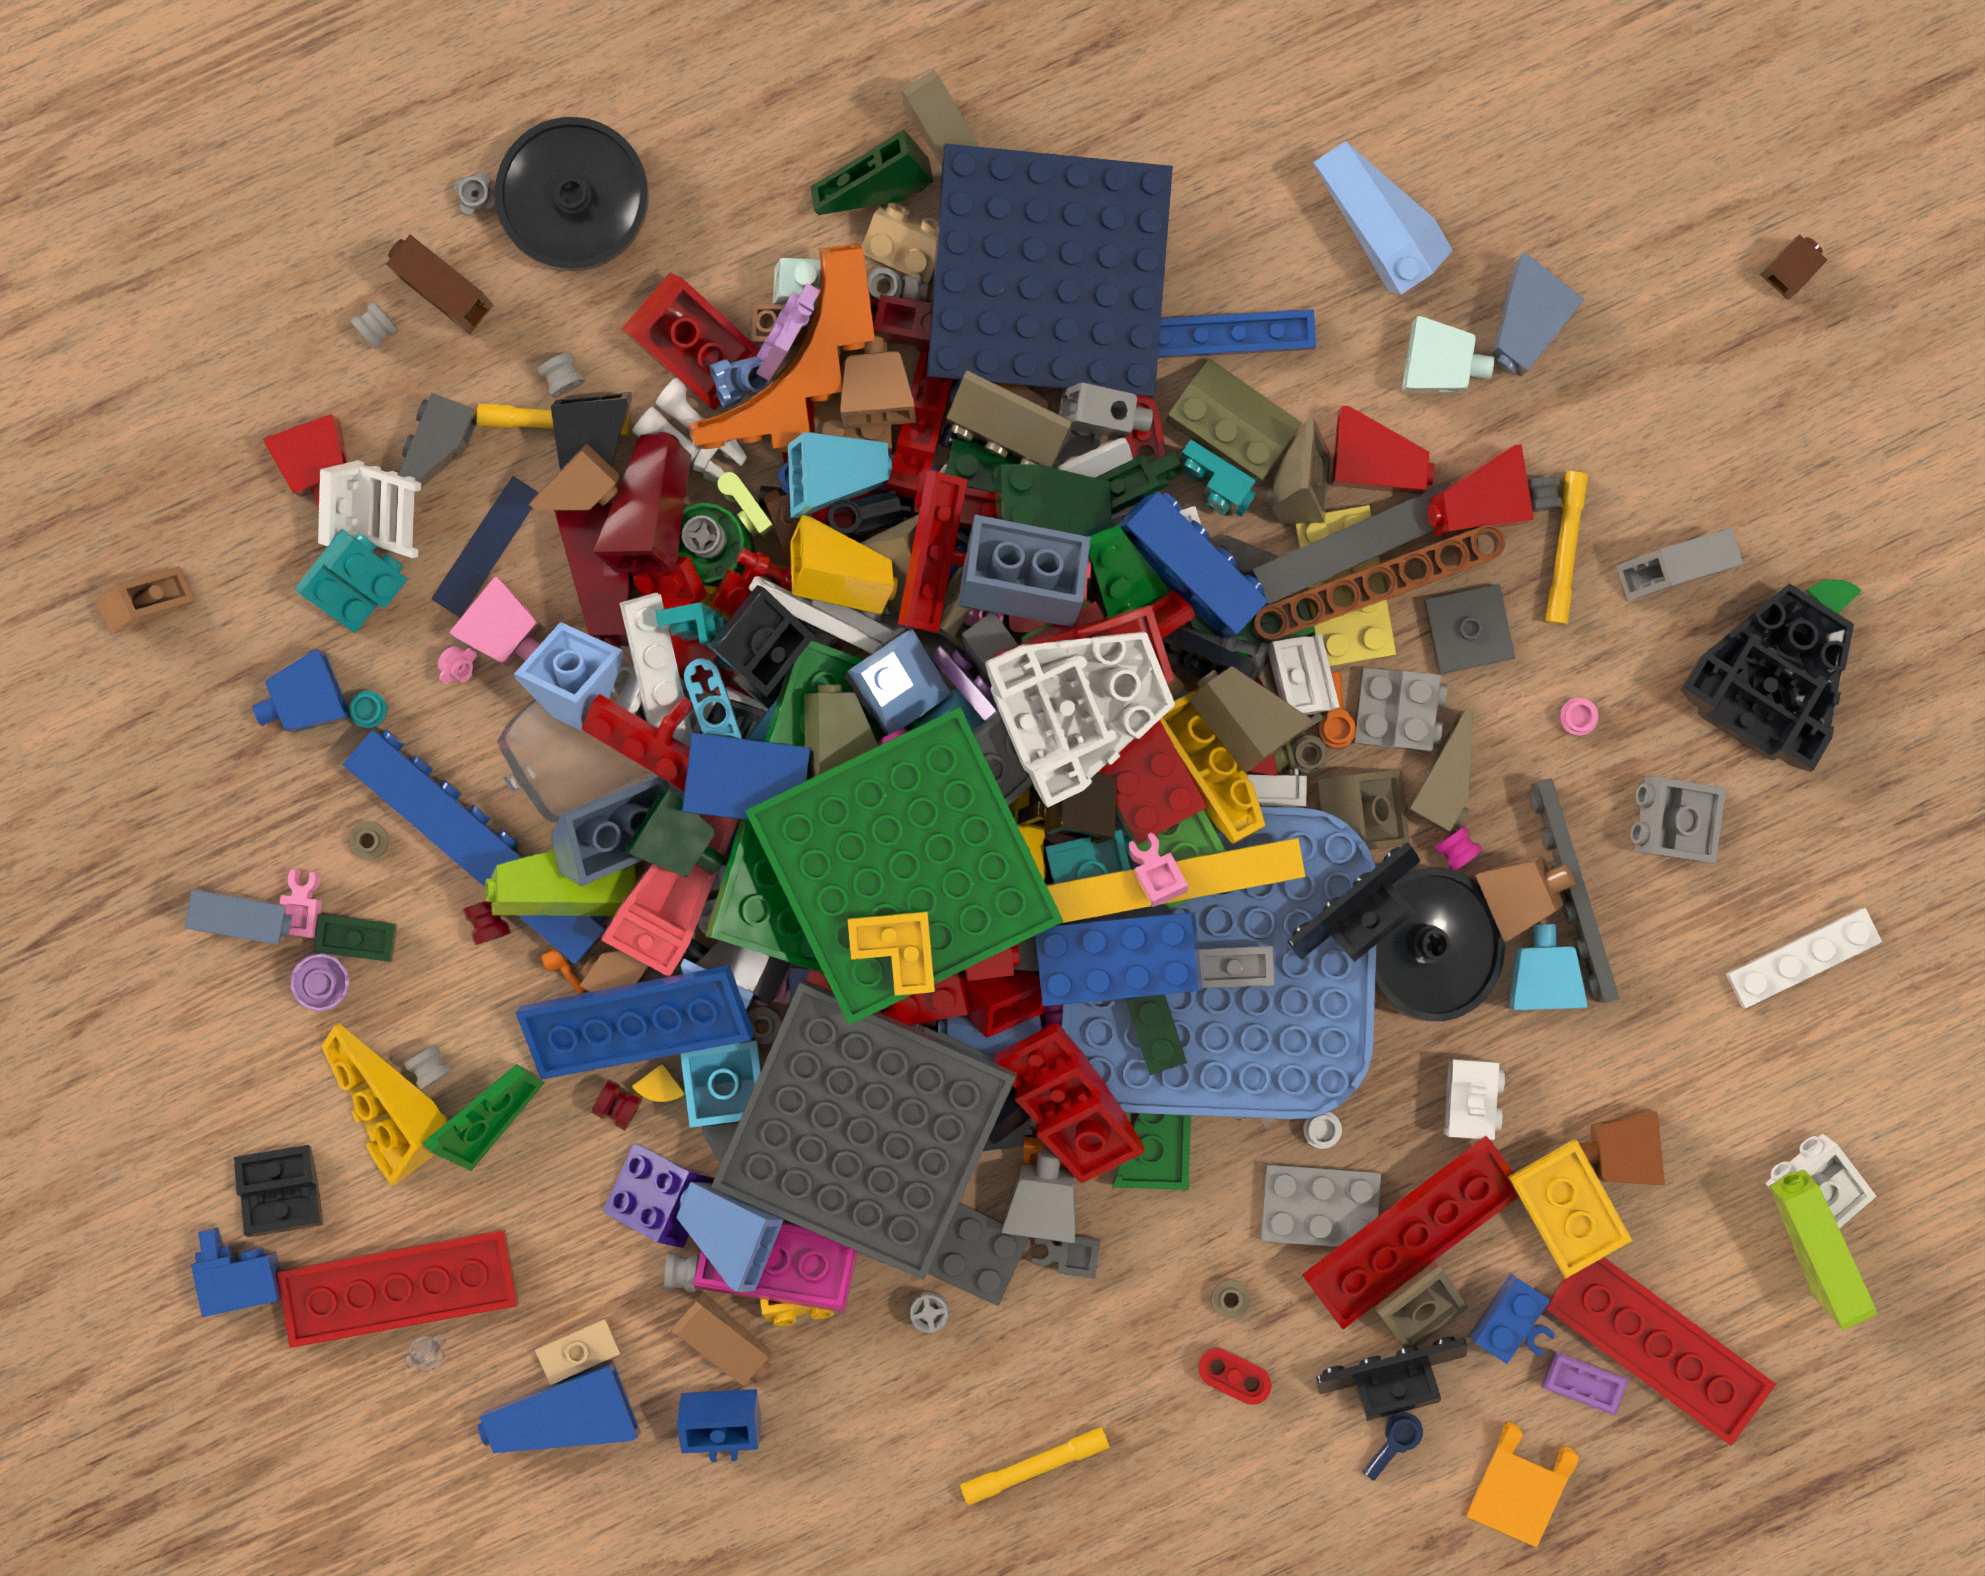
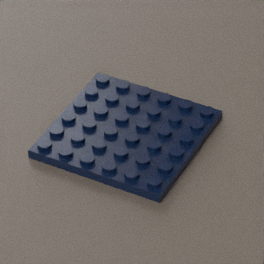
M945 144L943 147L926 377L962 380L966 371H969L997 384L1067 389L1082 382L1132 393L1137 396L1154 397L1173 166Z

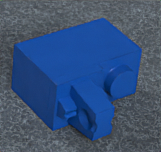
M219 1227L203 1230L198 1233L201 1252L195 1253L196 1262L191 1264L202 1318L271 1303L281 1299L276 1273L280 1271L277 1252L265 1254L264 1248L261 1247L241 1252V1259H239L238 1252L232 1253L230 1245L223 1246Z

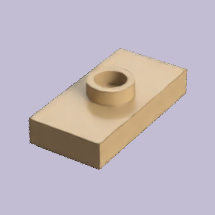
M607 1317L535 1349L550 1385L622 1353Z

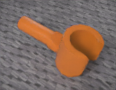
M556 948L543 952L541 959L548 973L560 968L562 974L578 994L585 990L580 986L581 981L571 970L572 968L568 964L567 957Z

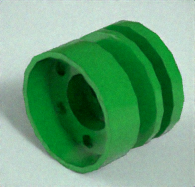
M698 503L684 508L677 556H689L703 585L718 586L728 568L743 574L747 566L737 562L739 552L745 548L755 553L752 534L743 522L733 513L717 504ZM704 515L710 517L724 529L727 543L719 556L712 559H704L698 557L685 546L682 540V530L687 521L695 516Z

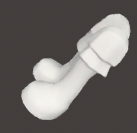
M676 377L662 391L655 404L689 429V423L703 420L704 418L687 402V387ZM654 407L649 408L631 431L638 439L640 435L658 434L660 432L674 435L678 438L679 443L691 454L690 464L693 466L692 470L702 473L703 479L718 484L719 477L725 473L718 464L715 465L710 460L718 449L724 453L726 458L734 461L740 467L747 459L746 454L736 439L724 441V446L715 449H702L694 445L690 439L678 431Z

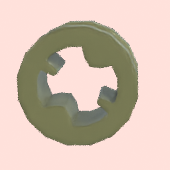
M1290 742L1273 753L1277 773H1281L1284 767H1288L1290 770L1296 768Z

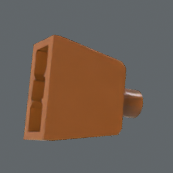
M1650 1109L1641 1110L1592 1124L1590 1128L1592 1142L1579 1143L1589 1163L1594 1165L1595 1173L1601 1181L1665 1185L1658 1113Z

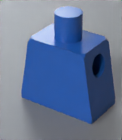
M319 649L308 653L267 679L265 683L271 698L252 706L255 717L261 726L280 719L283 728L288 732L302 731L351 719L348 711L349 708L327 654Z

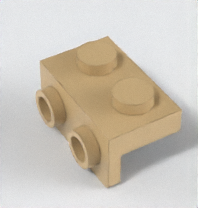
M898 203L882 204L874 213L862 244L864 255L909 276L916 277L917 274H920L921 281L929 284L934 275L938 221L929 218H918L910 214V211L905 206Z

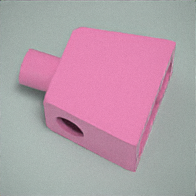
M495 576L449 633L508 666L517 655L526 661L538 648L540 643L532 637L541 624L506 583Z

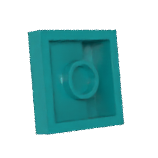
M1190 439L1179 458L1183 465V473L1199 483L1202 479L1209 482L1202 493V496L1208 499L1205 504L1209 508L1223 516L1226 512H1229L1232 515L1237 514L1242 517L1257 494L1251 490L1256 480Z
M341 529L295 587V590L350 631L356 633L377 605L385 609L408 579L400 573L404 566L391 555L385 553L381 558L373 552L377 546L360 532L353 537Z
M1122 829L1115 831V838L1099 844L1091 843L1090 836L1045 847L1053 884L1131 869L1129 859H1131L1129 855V842H1132L1129 836L1123 837Z

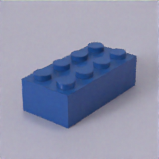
M1158 491L1142 498L1118 525L1126 532L1164 582L1181 595L1193 607L1194 612L1218 636L1225 637L1238 634L1269 601L1262 594L1264 592L1263 586L1251 575L1244 577L1234 567L1237 564L1235 558L1222 547L1217 550L1207 540L1210 535L1206 529L1195 520L1189 522L1180 513L1182 510L1181 505L1168 493L1162 495Z
M1195 912L1059 925L1035 935L1043 1006L1203 990Z

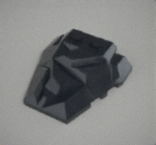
M1789 583L1738 627L1728 633L1714 647L1704 653L1697 660L1680 690L1689 702L1698 707V714L1701 718L1761 756L1770 760L1779 758L1792 767L1812 772L1833 737L1834 727L1831 726L1834 707L1839 704L1841 692H1838L1841 672L1846 669L1854 624Z

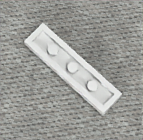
M1860 908L1726 973V976L1741 1007L1746 1009L1882 943V940L1866 908Z

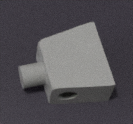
M1082 382L1063 389L1061 393L1058 415L1072 421L1071 430L1120 437L1130 434L1132 429L1148 432L1153 418L1152 409L1136 406L1137 395Z
M1050 1149L1039 1150L1037 1165L1025 1163L1020 1165L1004 1211L1002 1233L1075 1243L1076 1206L1074 1175L1068 1169L1060 1168L1061 1161Z

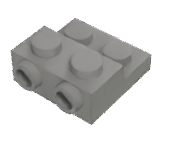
M1363 667L1355 721L1356 734L1353 743L1432 752L1433 744L1440 745L1443 724L1442 722H1436L1437 707L1445 706L1447 685L1440 684L1441 675Z
M1645 777L1644 783L1638 787L1636 792V802L1641 806L1639 821L1635 822L1631 829V840L1636 844L1635 852L1716 864L1726 788L1663 777Z

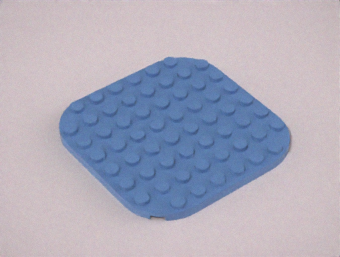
M1260 807L1266 826L1232 844L1210 820L1226 851L1299 838L1305 877L1192 898L1172 910H1169L1165 903L1154 907L1149 906L1066 922V925L1195 912L1199 949L1273 946L1275 985L1203 988V990L1195 992L1165 994L1187 1063L1152 1075L1149 1073L1126 1000L1132 998L1063 1004L1062 1028L1100 1075L1123 1111L1149 1114L1305 1119L1319 1116L1335 1109L1357 1090L1368 1071L1373 1052L1376 945L1354 962L1332 936L1327 938L1303 959H1300L1287 943L1301 924L1311 922L1323 912L1324 906L1330 900L1341 897L1351 889L1353 883L1360 875L1371 872L1376 868L1369 848L1347 823L1329 813L1315 809ZM1116 813L1115 831L1122 829L1123 837L1129 836ZM1129 859L1131 869L1142 865Z

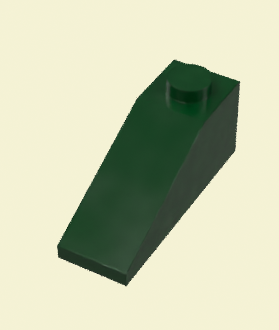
M902 130L810 188L814 211L818 215L900 202L915 193L923 191L934 181L928 156L907 132Z

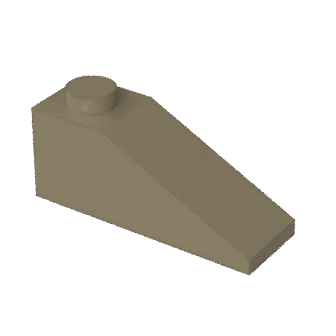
M1467 709L1459 713L1406 807V811L1443 832H1450L1453 827L1459 829L1469 812V809L1464 806L1469 799L1473 712Z

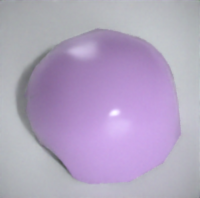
M325 953L311 954L300 960L292 971L291 992L298 1003L306 1009L316 1012L333 1009L345 998L348 992L349 974L346 967L337 957Z

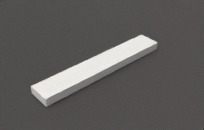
M759 576L754 577L749 586L751 592L757 585L764 587L795 617L871 654L876 652L875 649L884 644L812 606L810 601L792 595V592ZM933 662L950 691L955 690L954 684Z

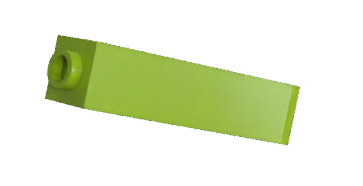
M551 850L497 865L491 878H487L485 881L486 902H491L492 915L614 916L623 899L636 884L635 864L580 886L560 874L555 852Z
M1802 1169L1798 1172L1788 1173L1781 1180L1769 1185L1810 1292L1816 1301L1843 1331L1877 1315L1874 1303L1819 1184Z

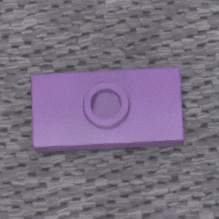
M1554 1351L1541 1387L1616 1416L1629 1379Z

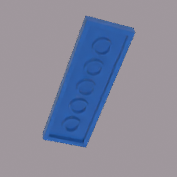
M730 965L522 1005L515 1012L541 1080L750 1041L754 1035Z

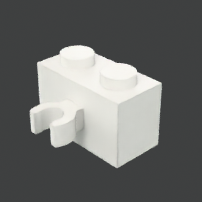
M1448 1058L1444 1135L1482 1139L1487 1136L1490 1140H1495V1131H1501L1503 1118L1502 1109L1497 1108L1498 1093H1503L1505 1086L1504 1070H1499L1500 1063L1487 1060Z

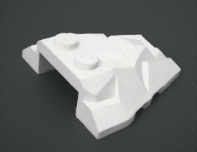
M1146 632L1020 645L985 662L988 677L992 684L990 687L991 693L1024 770L1029 773L1035 789L1047 807L1084 791L1092 783L1091 778L1107 763L1113 764L1120 757L1118 753L1135 737L1137 739L1142 737L1175 706Z

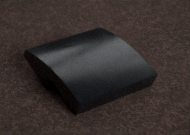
M310 1145L234 1157L236 1192L241 1197L243 1229L246 1237L323 1225L318 1180Z

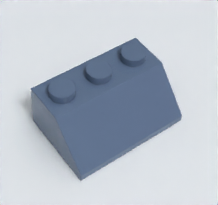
M975 515L962 572L958 605L1074 627L1083 605L1091 537Z
M654 775L560 814L551 838L560 874L583 886L642 861V859L625 852L623 849L662 788L670 790L669 783L658 775Z

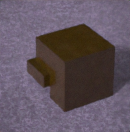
M1096 773L1091 778L1092 783L1084 791L1050 807L1045 806L1034 785L1030 787L1029 805L1018 810L1017 825L1044 830L1046 834L1059 833L1078 838L1091 836V843L1094 844L1115 838L1117 777Z

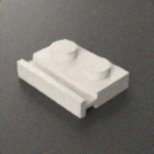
M1322 634L1269 643L1268 654L1279 698L1305 715L1317 714L1323 711H1334L1339 708Z

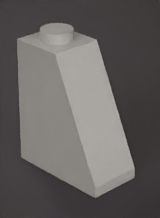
M1732 528L1653 551L1616 566L1627 600L1631 601L1742 565L1743 561L1739 544L1735 539Z

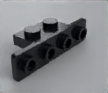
M1407 842L1403 846L1389 851L1384 857L1383 862L1374 870L1360 875L1353 883L1351 889L1341 897L1330 900L1324 906L1323 912L1311 922L1301 924L1287 941L1296 955L1303 959L1327 938L1332 936L1348 956L1356 962L1415 912L1412 907L1392 886L1420 862V858L1413 847Z
M1444 1337L1435 1341L1433 1346L1418 1349L1417 1346H1410L1397 1351L1396 1356L1381 1359L1380 1356H1371L1361 1360L1359 1365L1346 1369L1341 1365L1325 1369L1322 1375L1316 1377L1317 1389L1319 1394H1325L1356 1386L1366 1421L1441 1402V1396L1431 1366L1466 1357L1467 1343L1465 1338L1456 1340L1455 1337Z

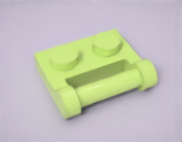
M732 472L722 474L718 479V488L730 503L741 506L743 510L737 515L754 537L760 533L766 541L776 534L775 527L740 478Z

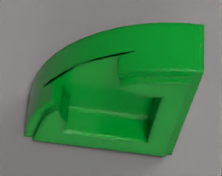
M1831 579L1819 582L1808 588L1805 592L1839 614L1862 590L1850 582Z

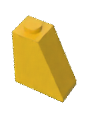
M801 516L790 541L792 595L882 614L887 601L894 599L898 587V579L893 577L892 560L810 516Z

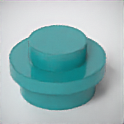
M365 690L353 696L349 703L348 711L351 720L356 725L362 728H375L385 720L388 708L385 699L379 693Z

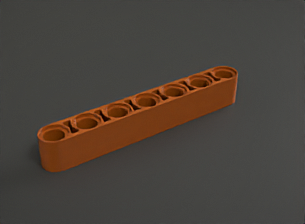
M1481 526L1267 605L1253 617L1251 623L1252 632L1261 641L1273 642L1488 563L1500 556L1504 551L1506 544L1505 536L1495 526ZM1479 535H1488L1494 541V550L1491 554H1484L1477 548L1476 541ZM1443 548H1452L1456 551L1459 558L1456 567H1447L1442 563L1440 554ZM1407 561H1415L1421 565L1423 575L1420 580H1410L1406 576L1404 567ZM1372 574H1379L1387 581V589L1384 594H1376L1369 588L1368 580ZM1342 587L1350 592L1351 603L1348 607H1339L1334 603L1332 593L1335 588ZM1306 600L1314 605L1316 613L1312 620H1302L1297 615L1296 606L1299 601ZM1273 614L1278 618L1280 628L1277 633L1268 634L1262 630L1260 626L1262 615Z

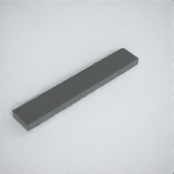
M1451 483L1442 485L1250 570V575L1263 586L1264 592L1262 594L1269 600L1264 606L1433 532L1434 527L1429 524L1427 516L1428 506L1430 505L1429 498Z

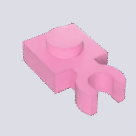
M1153 833L1147 835L1150 849L1148 851H1140L1135 842L1132 841L1129 842V855L1134 862L1142 864L1135 868V876L1151 906L1154 907L1188 892V884L1171 853L1162 857L1159 856V841Z
M291 869L288 874V884L292 889V895H281L280 904L287 905L285 913L292 914L289 935L315 938L318 915L321 914L322 900L312 899L313 892L320 886V873L310 872L309 880L303 886L300 882L301 870Z

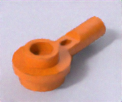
M1331 672L1339 708L1329 711L1323 717L1324 719L1319 723L1318 733L1320 739L1328 747L1341 749L1348 746L1354 740L1356 724L1349 713L1343 708L1341 673Z

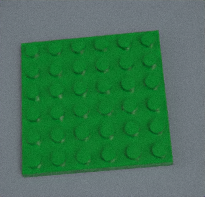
M961 707L745 810L849 1025L913 995L895 996L891 956L851 960L848 929L849 918L927 911L934 984L1064 922Z

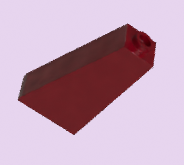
M660 432L658 434L640 435L593 550V553L615 572H671L676 567L691 454L679 443L678 438L670 433Z
M596 503L590 510H554L588 635L621 649V646H629L620 603L632 599L633 577L630 572H615L593 553L613 503H606L604 506Z

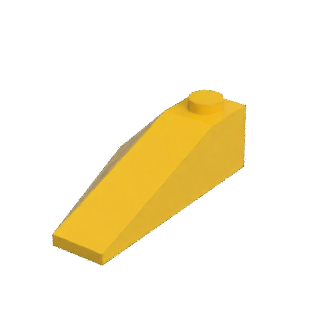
M1199 688L1175 700V706L1160 721L1208 807L1204 809L1207 817L1232 844H1235L1263 829L1266 825L1253 783L1248 780L1247 774L1189 701L1200 690Z
M341 1024L335 1025L321 1047L339 1087L342 1090L349 1091L355 1108V1110L351 1111L355 1123L362 1121L371 1142L365 1144L370 1156L392 1187L436 1155L431 1153L422 1143L447 1123L448 1119L439 1111L429 1097Z

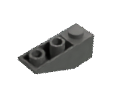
M431 393L429 400L424 399L416 416V421L420 423L415 435H409L404 444L402 456L406 458L401 470L394 471L398 473V476L415 478V481L421 483V488L467 449L477 424V411L435 393ZM397 486V504H398V486Z

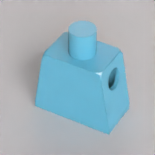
M1556 924L1533 925L1534 947H1519L1515 949L1508 1009L1587 1008V1000L1575 947L1557 946Z

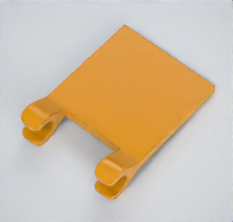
M1507 1422L1502 1429L1495 1452L1466 1513V1517L1537 1548L1567 1480L1578 1464L1579 1456L1574 1449L1563 1446L1558 1454L1554 1469L1551 1470L1516 1455L1513 1452L1522 1438V1431L1517 1424Z

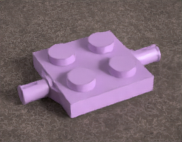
M807 283L800 295L792 292L777 317L772 331L756 356L762 360L756 374L770 381L784 357L789 353L790 347L800 328L809 322V316L814 311L813 304L821 290Z

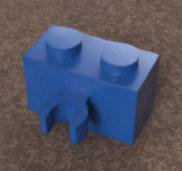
M1511 1273L1469 1334V1337L1476 1344L1508 1364L1524 1339L1529 1350L1536 1355L1542 1356L1544 1351L1535 1345V1337L1543 1333L1553 1339L1555 1334L1545 1325L1534 1324L1550 1300Z
M757 1389L681 1393L677 1419L681 1454L709 1452L711 1462H717V1453L728 1451L731 1454V1460L736 1461L739 1450L758 1449L761 1413Z

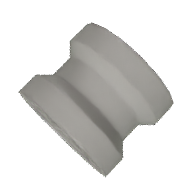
M374 301L368 305L367 312L362 316H355L350 320L375 350L382 345V339L385 336L394 335L399 330Z
M570 352L551 358L537 369L540 376L548 381L549 386L547 390L551 397L566 394L585 381L581 372L575 370L573 366L575 360Z
M437 1044L404 1064L406 1069L413 1072L417 1077L416 1084L420 1090L428 1087L452 1071L449 1063H444L439 1056L440 1049Z
M668 1252L665 1265L664 1291L684 1288L687 1293H696L693 1284L699 1255L691 1254L689 1257L684 1258L679 1257L676 1253Z
M925 1291L913 1300L910 1309V1319L919 1331L934 1333L946 1324L948 1304L941 1294L934 1291Z

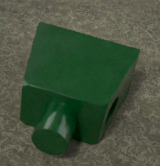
M662 788L623 850L637 858L683 877H687L695 865L710 875L715 874L724 860V855L708 846L716 831L698 814L682 812L683 800L671 790Z

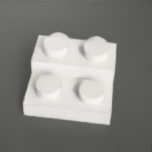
M1821 1134L1819 1137L1813 1136L1806 1139L1800 1145L1799 1150L1801 1153L1790 1162L1785 1161L1777 1164L1771 1171L1772 1178L1765 1183L1770 1189L1769 1185L1781 1180L1784 1175L1804 1169L1819 1184L1839 1229L1876 1197L1875 1193L1838 1144L1824 1134Z

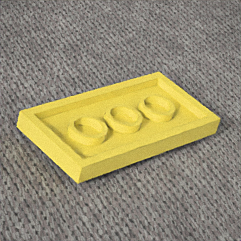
M1370 505L1327 512L1325 523L1294 524L1298 549L1372 517ZM1379 556L1306 588V591L1380 564ZM1372 574L1368 580L1369 588L1376 594H1384L1383 577L1379 574ZM1338 587L1333 590L1332 599L1337 606L1348 607L1351 603V594L1347 589ZM1387 600L1314 626V636L1322 634L1330 667L1396 655ZM1308 601L1312 620L1315 617L1316 610L1314 605Z

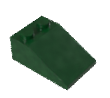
M1000 464L995 480L996 519L1087 537L1112 528L1110 481L1043 465Z

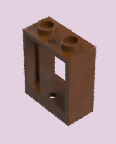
M411 234L405 241L403 239L398 240L388 253L390 259L386 265L403 282L467 333L471 334L494 306L481 290Z

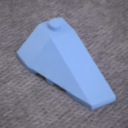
M1346 141L1312 162L1388 292L1402 295L1432 275L1453 251L1435 218Z

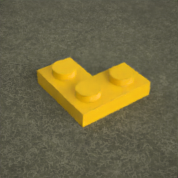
M927 911L848 919L851 960L891 956L895 996L935 992Z

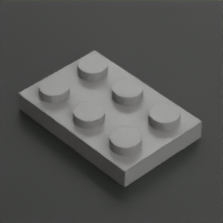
M1266 1164L1260 1240L1264 1242L1339 1247L1378 1217L1381 1173Z

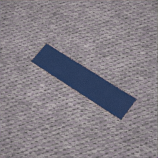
M512 476L432 597V600L458 617H461L531 511L532 507L529 504L538 494L537 491Z

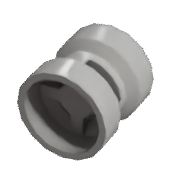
M704 515L695 516L687 521L682 530V540L685 546L698 557L712 559L719 556L725 549L727 543L726 533L710 517Z

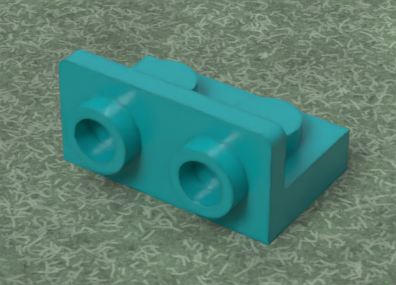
M702 602L655 611L658 627L670 632L672 636H681L684 641L699 639L700 643L709 646L728 622L725 616H721V612Z

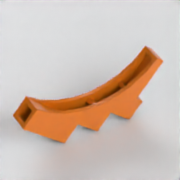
M858 243L819 248V290L821 291L817 296L816 308L806 336L791 361L766 388L747 402L718 416L689 423L690 436L694 445H701L702 449H715L724 446V441L739 439L740 443H753L761 441L762 435L767 434L768 442L773 449L779 448L780 452H788V444L803 432L810 433L805 398L810 397L811 401L815 402L826 401L834 398L833 393L842 392L837 346H842L843 350H857L864 348L865 342L875 341L864 251Z

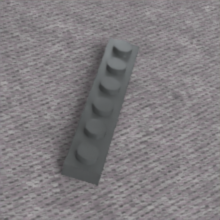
M1550 778L1532 783L1533 792L1529 793V800L1534 814L1540 813L1544 828L1540 829L1541 840L1545 850L1552 851L1556 864L1551 866V870L1567 864L1575 877L1576 885L1564 890L1567 901L1563 902L1562 907L1568 924L1574 923L1578 938L1573 939L1577 956L1580 961L1585 960L1589 974L1585 975L1587 990L1591 997L1596 996L1597 1001L1601 1003L1620 999L1553 780Z

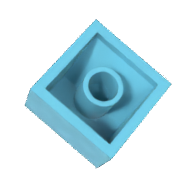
M749 1041L681 1053L690 1128L740 1121L763 1068L758 1042Z

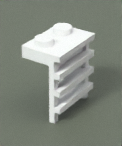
M359 460L320 469L318 543L329 546L341 529H343L353 537L360 532L377 547L410 558L418 557V549L412 548L414 492L421 491V483L415 481V478L410 476H398V473L394 471H381V467L365 466L364 462ZM380 481H381V500H380ZM397 486H398V508H397ZM379 506H380V528H379ZM396 510H397V534H396Z

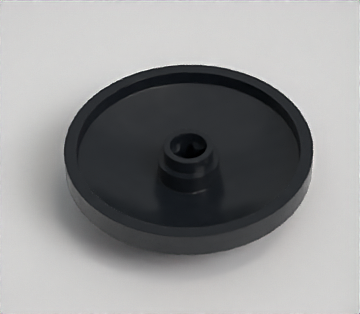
M561 117L532 127L523 133L508 149L496 177L495 203L505 232L526 256L539 264L556 270L584 271L602 266L614 260L632 244L646 218L649 204V188L643 165L635 150L623 136L609 126L595 120L581 117Z
M1422 868L1409 871L1392 886L1412 907L1415 913L1376 944L1375 992L1389 1007L1411 1019L1420 1021L1456 1019L1474 1010L1491 993L1502 970L1505 942L1481 887L1475 881L1464 874L1445 868Z

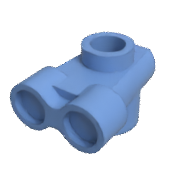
M755 356L729 363L725 359L709 366L711 376L716 385L717 396L723 408L741 402L740 397L751 391L759 393L775 379L774 374L770 381L756 374L762 360ZM754 368L753 375L748 378L749 372Z

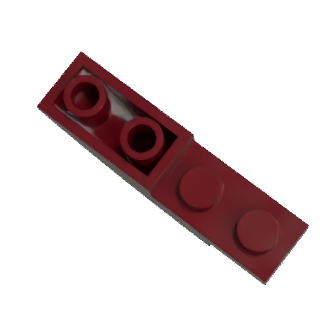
M880 295V299L870 298L874 336L882 337L884 342L916 346L918 351L928 352L931 303L887 295Z

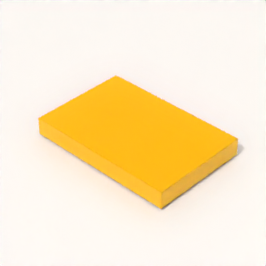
M1576 1139L1508 1176L1563 1277H1570L1633 1241Z

